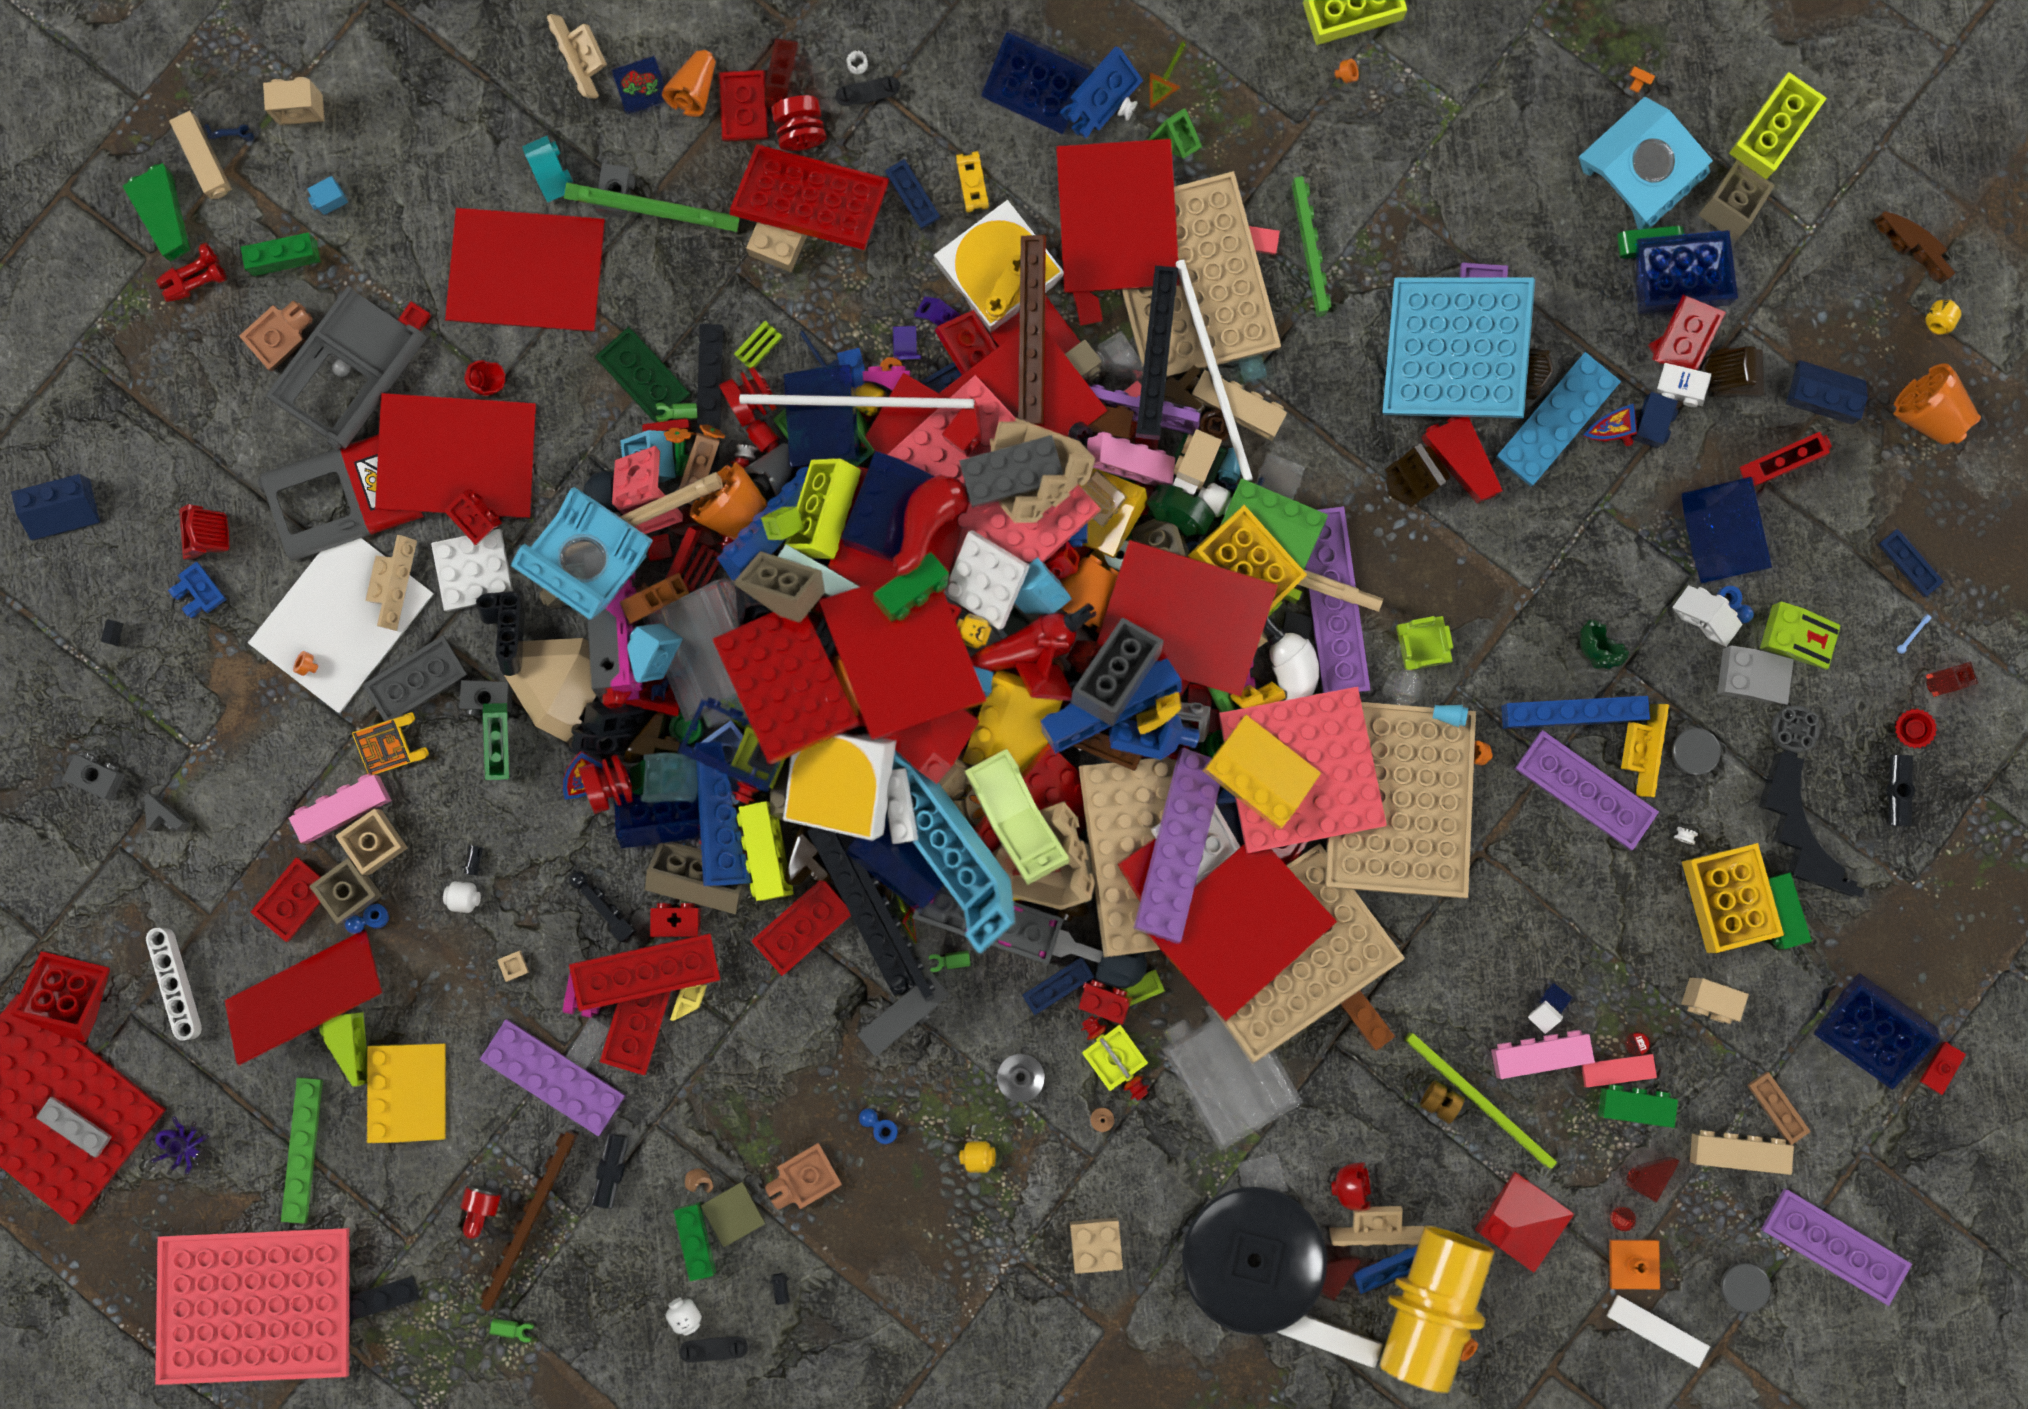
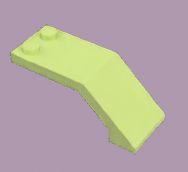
M1008 749L965 771L992 829L1027 885L1070 862L1068 855L1036 807L1020 774L1019 767Z

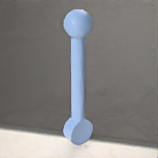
M1929 614L1923 617L1921 623L1907 640L1897 647L1898 653L1903 654L1906 652V647L1932 618Z

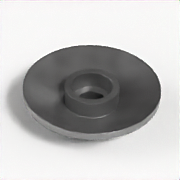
M1012 1055L1005 1059L998 1069V1086L1001 1092L1013 1101L1025 1102L1033 1099L1040 1093L1044 1085L1045 1076L1043 1068L1030 1055ZM1018 1073L1025 1074V1080L1019 1082L1016 1079V1075Z

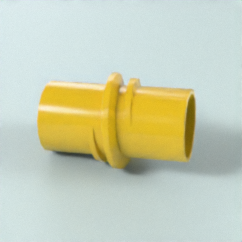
M1424 1226L1408 1278L1399 1277L1395 1281V1285L1403 1290V1294L1389 1295L1387 1300L1397 1309L1380 1362V1367L1384 1371L1400 1380L1427 1390L1443 1393L1450 1391L1464 1345L1470 1341V1329H1481L1486 1321L1476 1308L1495 1252L1492 1248L1446 1229Z

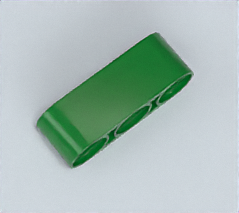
M1683 226L1629 230L1617 234L1619 257L1622 259L1672 255L1686 251Z

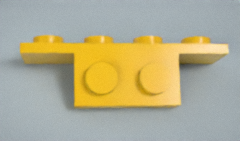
M1650 704V719L1647 720V725L1628 722L1621 769L1639 773L1636 796L1655 797L1668 719V704Z

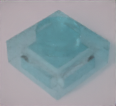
M1261 354L1238 360L1244 383L1266 378L1267 374Z

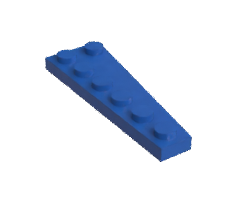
M695 743L703 886L751 883L750 874L746 868V855L743 854L741 845L742 836L741 832L738 831L736 822V808H733L732 790L728 780L722 743Z

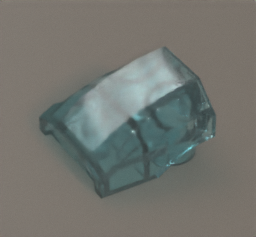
M659 753L644 755L646 765L644 794L641 796V801L649 803L694 801L698 794L696 757L693 754Z

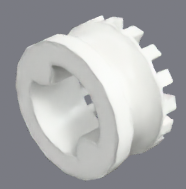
M854 51L848 55L847 66L849 71L854 74L865 72L868 62L863 52ZM856 58H860L864 61L863 64H859L857 68L853 67L851 62H855Z
M1126 97L1120 107L1118 116L1121 117L1123 115L1125 120L1128 121L1133 114L1131 111H1134L1137 102H1131L1130 98Z
M743 444L736 445V449H738V452L735 453L736 458L755 460L756 457L753 453L756 452V447L750 445L748 447L745 445L744 447Z
M1677 827L1678 834L1674 836V839L1686 844L1695 845L1694 837H1697L1698 833L1692 830L1688 832L1689 829L1685 831V828Z

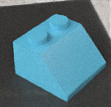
M647 430L621 440L622 457L656 446L660 450L658 483L675 478L673 443L666 440L664 436L666 431Z
M1037 557L1028 564L1030 567L1017 595L1015 604L1025 614H1051L1062 608L1072 598L1062 583Z
M662 623L635 628L630 635L631 640L627 646L635 681L641 683L663 679L683 638Z

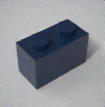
M1650 392L1643 402L1636 423L1637 434L1632 435V439L1654 448L1660 447L1663 443L1666 444L1671 434V430H1668L1670 423L1675 421L1678 414V409L1676 408L1678 401Z

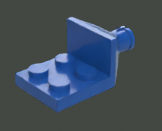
M1178 714L1158 728L1142 735L1138 729L1137 721L1129 720L1128 718L1108 728L1111 748L1160 760L1176 751L1177 746L1180 744L1195 748L1200 735L1198 729L1182 726L1181 718Z

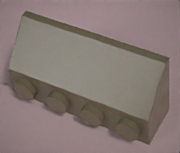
M660 839L647 869L645 890L736 914L746 883L703 886L701 849Z

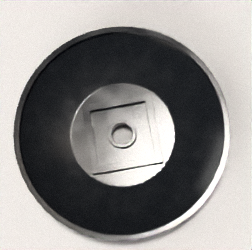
M1245 1187L1223 1193L1201 1209L1186 1234L1182 1252V1265L1185 1281L1192 1298L1209 1318L1219 1325L1238 1333L1262 1335L1286 1329L1304 1317L1313 1307L1325 1282L1327 1253L1324 1239L1316 1222L1297 1201L1272 1189ZM1252 1253L1259 1254L1262 1259L1260 1266L1251 1267L1247 1262L1248 1256Z

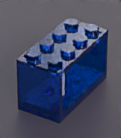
M708 697L707 701L701 699L678 753L767 792L781 760L776 763L771 775H768L765 781L687 746L693 731H696L699 725L698 720L704 707L742 723L741 725L744 727L747 725L752 728L749 720L742 717L744 712L730 707L729 711L721 708L722 702Z

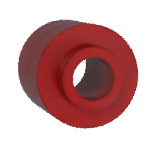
M757 419L746 429V432L749 434L748 438L762 454L770 452L779 446L780 438L766 422Z

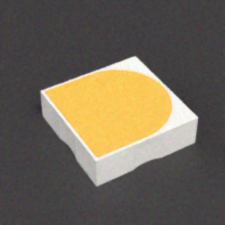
M1008 200L934 254L936 265L954 288L966 298L970 308L975 311L989 333L1020 310V293L1011 304L1004 318L999 321L988 318L985 303L998 277L1003 273L1010 259L1015 255H1021V236L1035 235ZM1047 249L1045 292L1063 280L1064 271ZM1020 265L1019 267H1015V271H1018L1020 269ZM1000 305L992 306V311L1000 309Z
M843 732L792 755L783 820L869 840L882 836L888 802L887 786L892 773L896 741L884 738L872 741L870 735H856Z

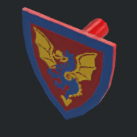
M1631 404L1605 415L1594 423L1583 436L1604 442L1622 439L1625 446L1632 445L1633 439L1631 435L1637 434L1635 405Z
M580 751L565 771L562 785L564 799L586 796L587 793L578 768L594 763L600 772L603 771L602 762Z

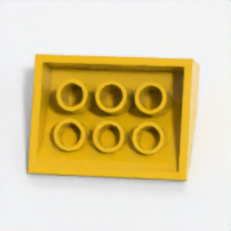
M1093 468L1089 481L1082 486L1079 484L1082 489H1085L1100 504L1105 505L1106 501L1087 485L1088 483L1106 500H1109L1108 502L1111 507L1115 505L1112 496L1110 499V495L1091 479L1098 472L1125 497L1102 526L1094 518L1088 522V543H1082V545L1115 558L1147 505L1146 490L1112 474ZM1090 497L1100 507V509H1102V506L1099 505L1092 497ZM1103 508L1100 513L1108 514L1109 509Z
M1245 505L1238 509L1188 555L1192 559L1278 584L1270 611L1307 576L1303 569Z
M998 670L992 677L991 693L986 698L987 702L982 705L978 716L980 722L971 735L962 761L975 766L1008 749L1017 763L1021 774L1048 743L1042 733L1040 720L1050 713L1059 712L1063 700L1031 698L1021 677L1004 670Z
M1247 715L1242 718L1202 770L1277 830L1283 828L1321 774V772Z
M1758 843L1681 861L1707 953H1718L1784 936Z
M446 1044L367 1046V1143L445 1140Z

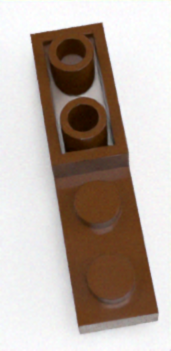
M1884 211L1873 220L1876 223L1877 229L1890 239L1896 251L1904 255L1911 250L1915 260L1923 264L1928 270L1929 276L1940 285L1955 274L1954 270L1941 256L1947 251V248L1920 225L1887 211Z

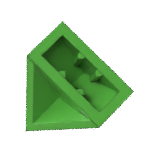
M1185 108L1165 120L1148 139H1171L1172 154L1182 159L1202 147Z

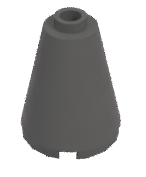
M783 443L744 468L767 502L782 491V487L788 483L793 473L798 451L791 444Z

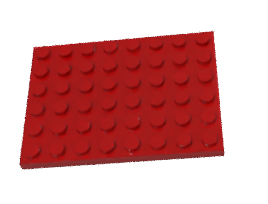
M17 993L0 1014V1167L70 1224L74 1225L165 1113L166 1109L82 1041L62 1037L12 1016L11 1011L20 993ZM50 1097H55L112 1136L98 1157H93L36 1118Z

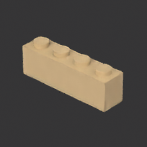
M1204 370L1192 396L1212 411L1221 410L1210 372ZM1222 379L1235 422L1273 441L1287 414L1284 411V407L1276 402H1271V404L1263 400L1262 395L1254 391L1249 393L1243 390V386L1235 381L1228 382Z
M1700 1130V1134H1692L1691 1163L1792 1175L1794 1146L1786 1144V1139L1771 1138V1142L1762 1141V1137L1748 1135L1747 1139H1738L1739 1134L1724 1133V1137L1715 1136V1132Z

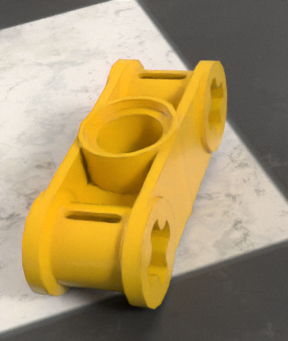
M1015 255L1010 259L986 300V314L991 320L999 321L1003 319L1011 304L1020 293V269L1015 271V267H1019L1021 255ZM1000 305V309L992 311V306Z

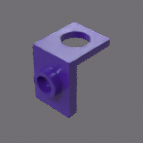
M925 296L914 316L919 319L929 320L934 325L939 326L961 315L941 299ZM930 303L929 309L923 313L925 306Z
M893 326V357L898 360L921 359V355L917 354L916 326Z

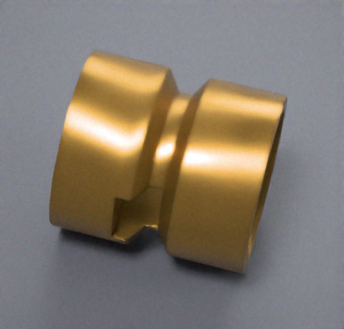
M1434 1080L1424 1093L1420 1107L1430 1113L1436 1112L1438 1118L1450 1124L1461 1110L1465 1098L1454 1091L1447 1092L1446 1086Z

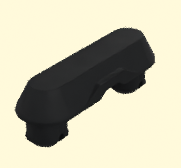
M887 76L868 82L850 84L840 87L836 91L835 98L842 106L876 102L896 95L900 90V82L893 76Z
M738 1336L691 1340L684 1342L680 1346L679 1355L683 1361L688 1363L738 1359L746 1355L748 1343L744 1338Z

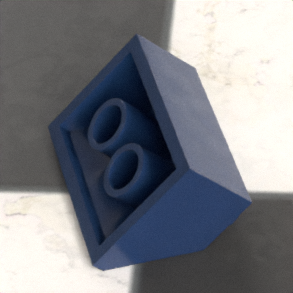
M1799 360L1786 405L1852 425L1861 420L1868 398L1866 380Z
M81 474L11 492L16 515L32 541L100 523L90 479Z

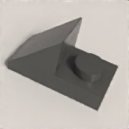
M147 793L144 796L147 830L155 831L162 822L172 831H185L190 826L186 819L156 794Z

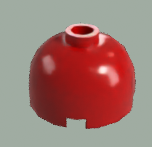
M1365 1162L1352 1163L1342 1167L1337 1173L1336 1181H1332L1333 1196H1337L1340 1204L1351 1211H1368L1370 1209L1371 1201L1366 1202V1196L1371 1194L1368 1169L1363 1168Z

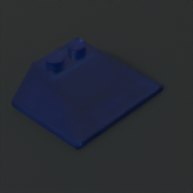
M1752 477L1681 493L1685 522L1701 584L1772 568Z

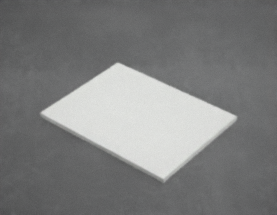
M362 538L319 552L248 642L253 648L338 713L342 712L434 595V593L409 575L397 631L377 626L382 604L371 603L365 600L375 556L384 555ZM302 651H306L314 656L313 663L318 665L316 673L308 671L305 676H301L293 672L295 660Z

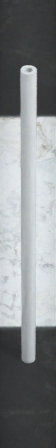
M1179 260L1175 264L1178 268L1181 283L1243 479L1251 481L1253 477L1184 260Z
M740 394L739 397L740 404L974 409V399Z

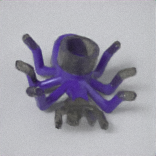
M173 1116L172 1121L179 1128V1134L174 1129L160 1131L155 1137V1143L158 1147L164 1149L166 1153L150 1161L155 1163L169 1156L177 1157L176 1162L167 1171V1175H171L180 1165L184 1154L187 1163L184 1178L188 1179L189 1172L192 1169L190 1156L193 1157L199 1168L206 1170V1167L202 1164H209L205 1158H212L211 1152L206 1149L211 1151L216 1149L209 1145L195 1149L194 1146L206 1140L210 1134L206 1133L190 1143V1140L197 1131L195 1127L196 1122L193 1121L191 1123V1132L185 1137L184 1126L178 1122L176 1116Z

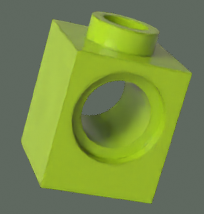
M781 507L761 517L768 540H784L804 529L797 507Z

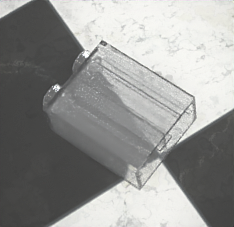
M729 578L716 580L642 618L645 626L662 623L683 638L666 672V676L685 722L704 718L707 728L718 726L733 719L734 716L730 707L740 703L712 641V638L740 627L737 620L734 580Z
M1207 1005L1204 1007V1010L1209 1019L1195 1027H1192L1188 1018L1175 1023L1163 1031L1168 1042L1159 1048L1215 1146L1221 1151L1304 1102L1274 1050L1252 1064L1213 1008Z

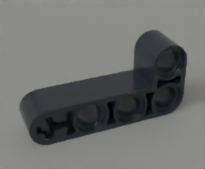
M514 591L482 594L476 600L481 621L485 624H498L496 657L500 670L506 676L516 675L522 668L525 612L520 595Z

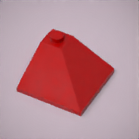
M1045 295V329L1063 353L1066 354L1081 342ZM1020 312L989 333L998 347L1020 331Z
M964 709L882 738L896 741L895 750L919 772L937 784L953 766L980 721Z
M41 951L11 1011V1015L62 1037L86 1042L96 1022L110 968Z
M1514 1172L1475 1228V1231L1534 1273L1574 1213Z

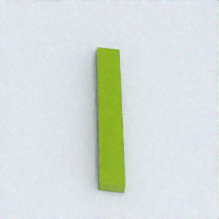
M1409 1032L1404 1037L1405 1041L1539 1162L1549 1169L1555 1166L1557 1162L1415 1034Z

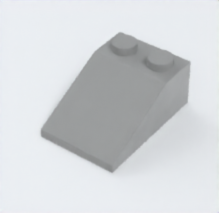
M1738 646L1726 647L1722 653L1717 695L1788 705L1794 659L1756 649Z

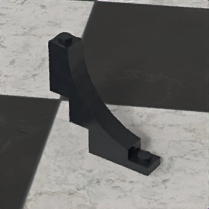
M1788 750L1774 754L1758 807L1781 814L1772 841L1795 848L1787 873H1791L1793 878L1853 898H1862L1865 888L1857 886L1858 882L1843 878L1846 869L1826 853L1808 825L1801 800V774L1804 759L1798 758L1797 753Z

